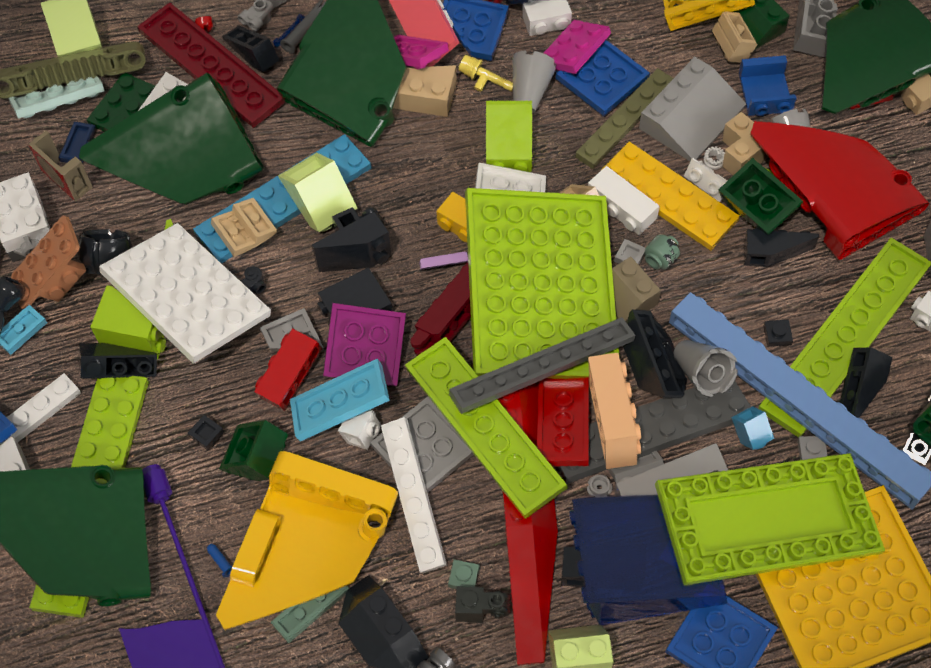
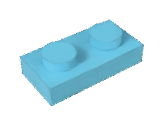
M28 305L3 327L0 334V346L10 355L13 354L45 326L47 321L34 308Z

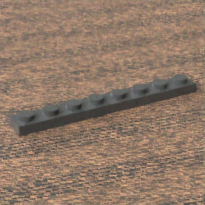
M621 317L450 388L449 396L459 412L463 414L588 361V357L602 355L633 342L635 334Z

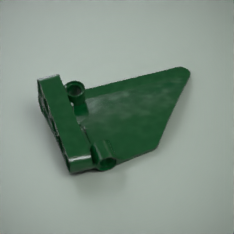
M208 72L186 86H175L169 92L83 145L79 153V158L84 162L183 205L214 192L225 191L226 194H234L244 187L243 181L249 180L264 170V166L227 94Z
M107 465L0 471L1 546L42 591L48 595L90 597L97 600V604L103 607L117 605L122 600L150 598L151 582L146 539L142 468L112 469ZM96 479H105L107 483L100 484Z

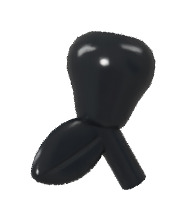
M6 276L0 277V334L4 325V312H8L25 294V289L20 282Z

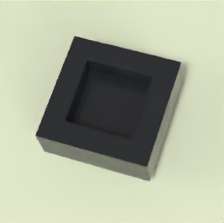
M789 319L764 322L763 328L767 347L792 345L793 337Z
M203 415L189 430L188 436L208 451L221 437L224 430L210 418Z

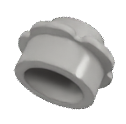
M595 475L589 479L587 492L590 496H595L596 499H605L612 492V484L606 476Z

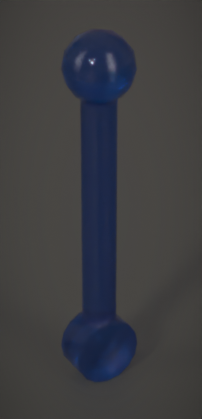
M299 14L296 18V21L279 38L274 39V46L279 47L280 41L284 39L305 18V16Z

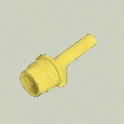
M468 55L463 57L458 71L470 77L471 80H474L477 75L480 76L474 89L481 92L488 80L512 92L513 82L482 68L483 60H478Z

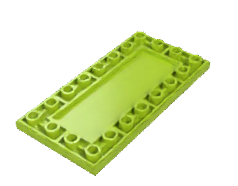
M851 453L657 480L655 483L684 585L877 555L885 551Z

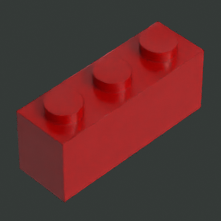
M292 328L290 333L283 337L278 353L269 360V368L264 376H260L257 380L254 392L261 399L285 411L290 404V399L296 394L321 352V345L316 340Z

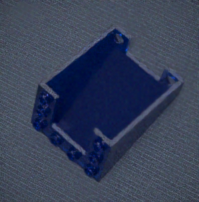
M658 495L572 499L574 509H569L571 524L574 525L576 532L573 535L575 549L576 551L580 550L582 559L577 561L579 575L585 578L586 584L585 587H581L584 604L587 605V609L591 613V617L596 618L599 625L728 604L723 579L690 585L683 584Z

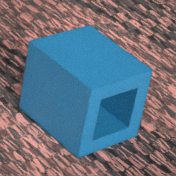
M752 406L731 417L742 445L752 450L760 449L767 442L775 439L764 411Z

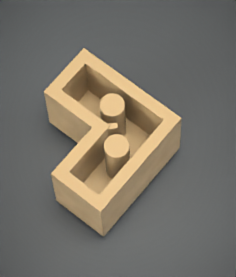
M742 112L728 121L724 127L722 141L729 147L725 149L722 167L732 175L737 173L752 158L761 164L769 157L750 135L754 122Z

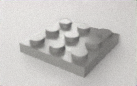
M426 397L403 416L409 424L427 493L474 455L429 397ZM381 433L370 444L392 468L384 436Z

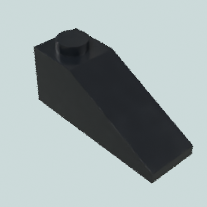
M240 25L222 36L223 40L248 64L259 71H268L274 67L275 63L280 61L270 39Z
M872 347L853 348L840 403L847 408V411L856 418H860L884 386L890 372L893 357Z

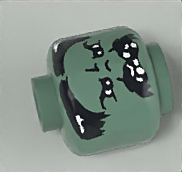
M657 235L645 248V260L654 269L669 268L680 255L678 241L670 235Z

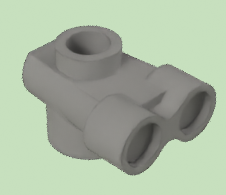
M255 0L253 6L248 10H243L237 18L241 24L249 26L251 30L256 32L260 27L271 21V11L274 9V5L268 0Z

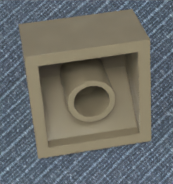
M632 257L627 258L612 268L616 319L622 317L627 323L629 312L632 309L649 311L658 305L661 290Z

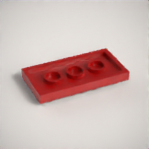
M589 377L571 379L545 378L539 381L537 449L551 466H589Z

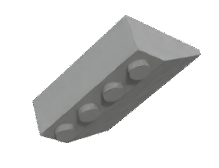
M694 56L641 112L639 129L691 162L692 158L695 160L700 158L724 131L725 124L738 115L746 107V103L713 67Z

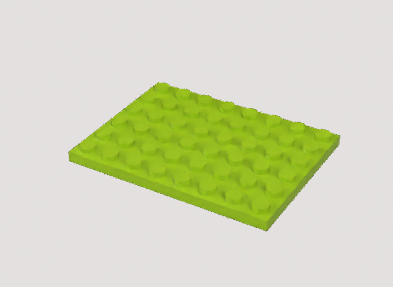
M480 188L466 189L473 370L478 376L484 375L616 320L606 196ZM619 347L602 355L612 353L619 354ZM588 361L548 378L571 379L589 377Z

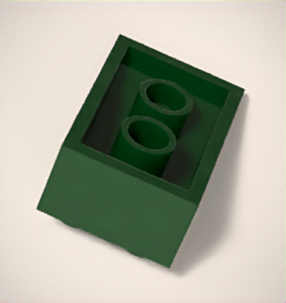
M754 158L748 161L718 189L722 201L729 208L767 235L803 203L802 199Z

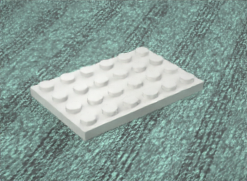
M178 223L99 266L100 273L193 364L271 315L269 307Z

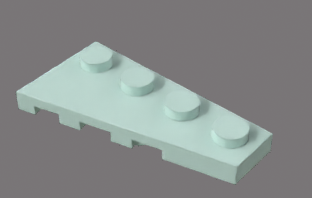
M96 76L95 78L88 77L87 80L79 79L78 82L71 81L65 87L54 84L51 88L48 87L46 91H34L23 96L9 97L8 99L18 119L30 118L37 112L51 111L63 104H73L78 99L84 97H95L100 92H103L104 88L102 82Z

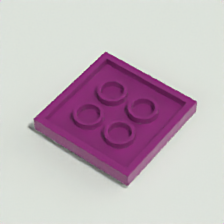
M333 303L323 377L334 379L378 358L383 367L386 386L396 387L406 313Z

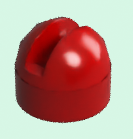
M211 16L195 19V23L203 30L207 28L208 32L212 30L213 21Z

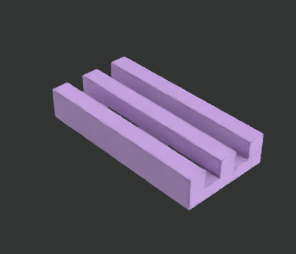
M465 251L423 258L419 261L420 270L468 262V255Z

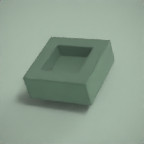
M453 560L448 588L457 589V586L475 587L480 568L479 564Z

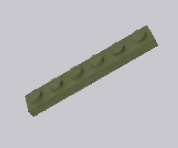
M657 68L576 151L575 158L594 169L640 121L641 112L674 78Z

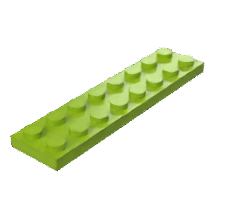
M446 337L405 364L407 371L525 519L567 489V484L497 399L463 414L459 412L449 396V389L477 378L478 375L475 374L473 369Z

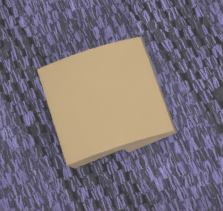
M254 198L233 204L232 211L211 218L212 227L233 257L257 247L277 233V229Z

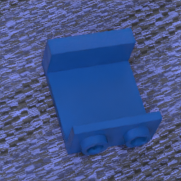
M786 55L741 60L739 77L748 116L781 114L794 108L796 95L789 94L784 74L787 66Z

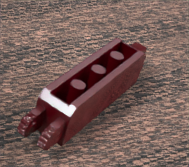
M468 262L461 268L457 276L448 283L446 289L433 301L430 308L415 324L417 331L411 337L410 343L415 349L416 356L444 337L451 342L470 319Z

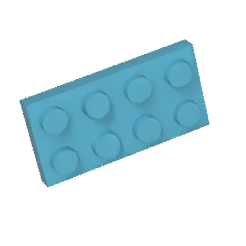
M378 358L290 399L295 437L300 442L390 401L383 367Z

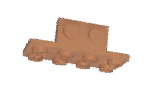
M61 216L31 253L26 256L19 267L13 271L11 278L20 282L25 289V294L19 301L21 309H25L28 305L31 306L39 296L59 302L86 272L84 264L71 260L79 251L80 245L69 217Z

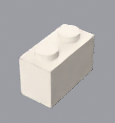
M536 0L523 3V20L529 36L563 30L571 23L572 12L567 0Z

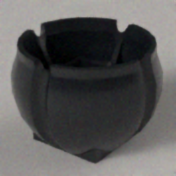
M93 229L80 233L78 240L80 248L77 253L79 260L86 268V273L101 274L100 265L133 248L128 232L115 230L114 233H111L110 229Z

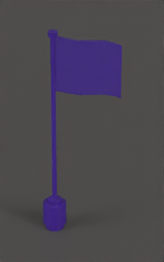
M158 464L147 466L142 469L144 492L148 502L161 505L202 619L170 621L136 629L119 628L131 667L225 668L165 503L169 500V496L172 495L165 470L161 469V466Z

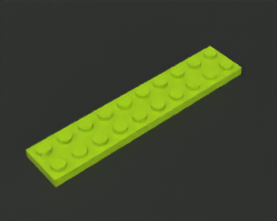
M890 238L795 359L790 368L802 373L807 381L814 386L822 388L827 396L831 398L846 379L853 348L871 346L928 271L931 261L895 239ZM765 398L759 405L758 409L764 411L768 418L798 438L807 430L769 399Z
M147 377L97 378L71 467L107 465L112 469L125 468L149 383ZM96 479L100 484L107 483L105 479ZM36 584L29 608L32 611L84 618L89 597L48 595Z

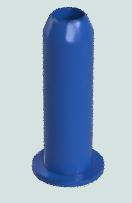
M209 544L207 552L222 570V576L224 578L229 577L233 566H231L216 545Z

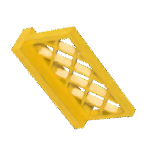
M663 0L664 14L670 31L720 16L723 12H733L755 5V0Z

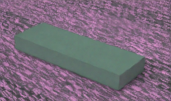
M345 586L308 602L289 607L273 619L271 624L289 644L345 596L349 588Z

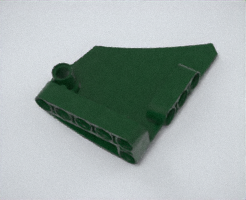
M327 0L303 37L299 47L300 52L276 89L282 98H286L284 101L289 105L369 147H374L384 128L393 123L394 114L392 109L407 68L378 0ZM387 111L385 115L378 116L380 112Z
M859 0L854 6L827 21L825 75L821 109L837 114L857 104L864 108L908 88L917 78L926 74L931 76V22L909 0Z

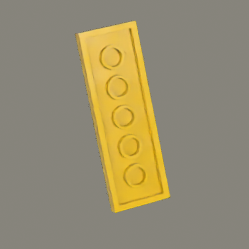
M628 142L605 165V167L608 166L660 206L658 212L660 217L710 251L739 221L740 215L631 142Z

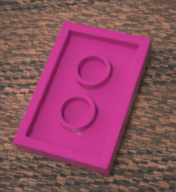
M573 20L543 54L554 59L556 70L576 74L611 34L610 27Z
M396 35L394 37L405 65L413 66L415 69L426 67L429 62L439 59L441 55L449 51L448 42L404 35Z

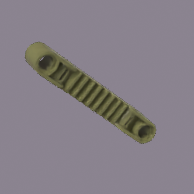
M127 42L0 69V81H5L9 84L7 86L0 85V98L28 94L37 89L41 90L45 86L51 88L54 84L60 86L64 82L69 84L71 81L87 80L88 77L95 78L97 75L102 77L105 74L117 75L139 70L146 62L145 49L138 42ZM132 53L140 55L136 59L129 57Z

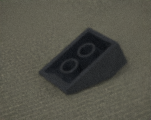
M375 212L312 244L315 263L319 273L372 268L377 264L385 263L392 257L389 232Z

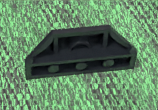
M632 309L629 312L627 324L635 334L633 342L623 345L638 388L662 398H682L687 378L674 358L675 348L670 336L661 324L654 319L655 316L651 311Z
M368 575L346 591L339 625L369 668H417L422 661H427L429 657L413 629L376 581Z

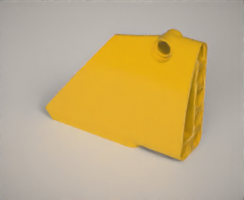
M280 451L269 475V488L260 509L258 508L255 511L234 561L230 582L216 613V617L223 629L227 630L281 612L289 607L300 605L354 583L378 539L385 533L398 491L391 486L290 452ZM370 521H377L381 526L372 528L368 523Z

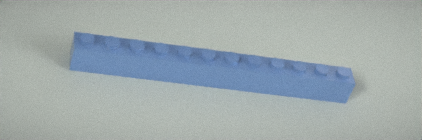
M690 292L672 310L669 320L671 325L692 341L730 351L737 359V362L735 361V368L738 370L737 375L837 453L840 455L851 453L853 462L858 469L880 486L884 485L889 493L911 510L930 490L931 471L920 466L911 459L908 453L893 446L884 435L878 434L868 427V424L863 419L856 418L848 412L843 404L835 402L827 396L822 388L814 386L807 381L802 373L794 371L786 365L781 357L774 356L766 350L761 342L753 340L741 327L729 322L721 312L715 311L708 306L703 298L696 297Z

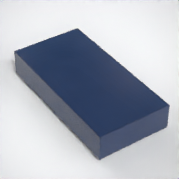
M74 121L59 155L60 161L68 163L76 156L83 164L84 161L79 158L80 149L83 145L93 140L97 131L96 126Z

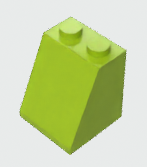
M486 101V164L532 172V101Z
M107 285L90 327L98 343H108L157 353L158 360L160 353L164 352L166 346V339L163 337V334L118 290Z

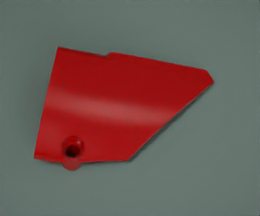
M754 121L750 135L770 157L769 166L771 172L779 181L803 200L800 206L804 211L808 213L813 211L827 227V232L823 241L838 260L846 258L918 216L930 204L911 183V175L905 170H898L868 141L817 128Z

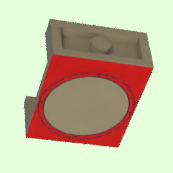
M48 131L37 136L28 144L41 171L74 201H77L93 188L82 162L76 156L63 167H59L56 164L60 161L59 153Z

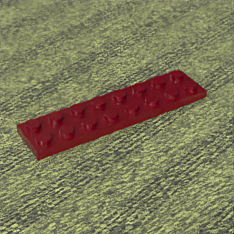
M169 2L137 26L139 33L195 80L208 72L222 86L236 114L251 127H256L285 103L284 99L286 98H282L277 89L172 3Z

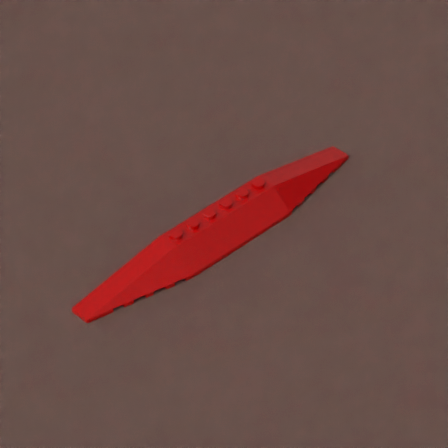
M539 381L497 399L536 447ZM502 491L517 665L542 664L545 661L558 534L555 501L553 498L525 519Z

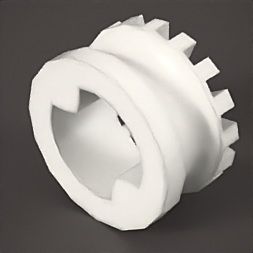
M716 146L715 148H708L705 152L704 164L713 170L721 168L723 166L724 150ZM716 156V159L718 160L715 162V160L713 161V159L709 157Z

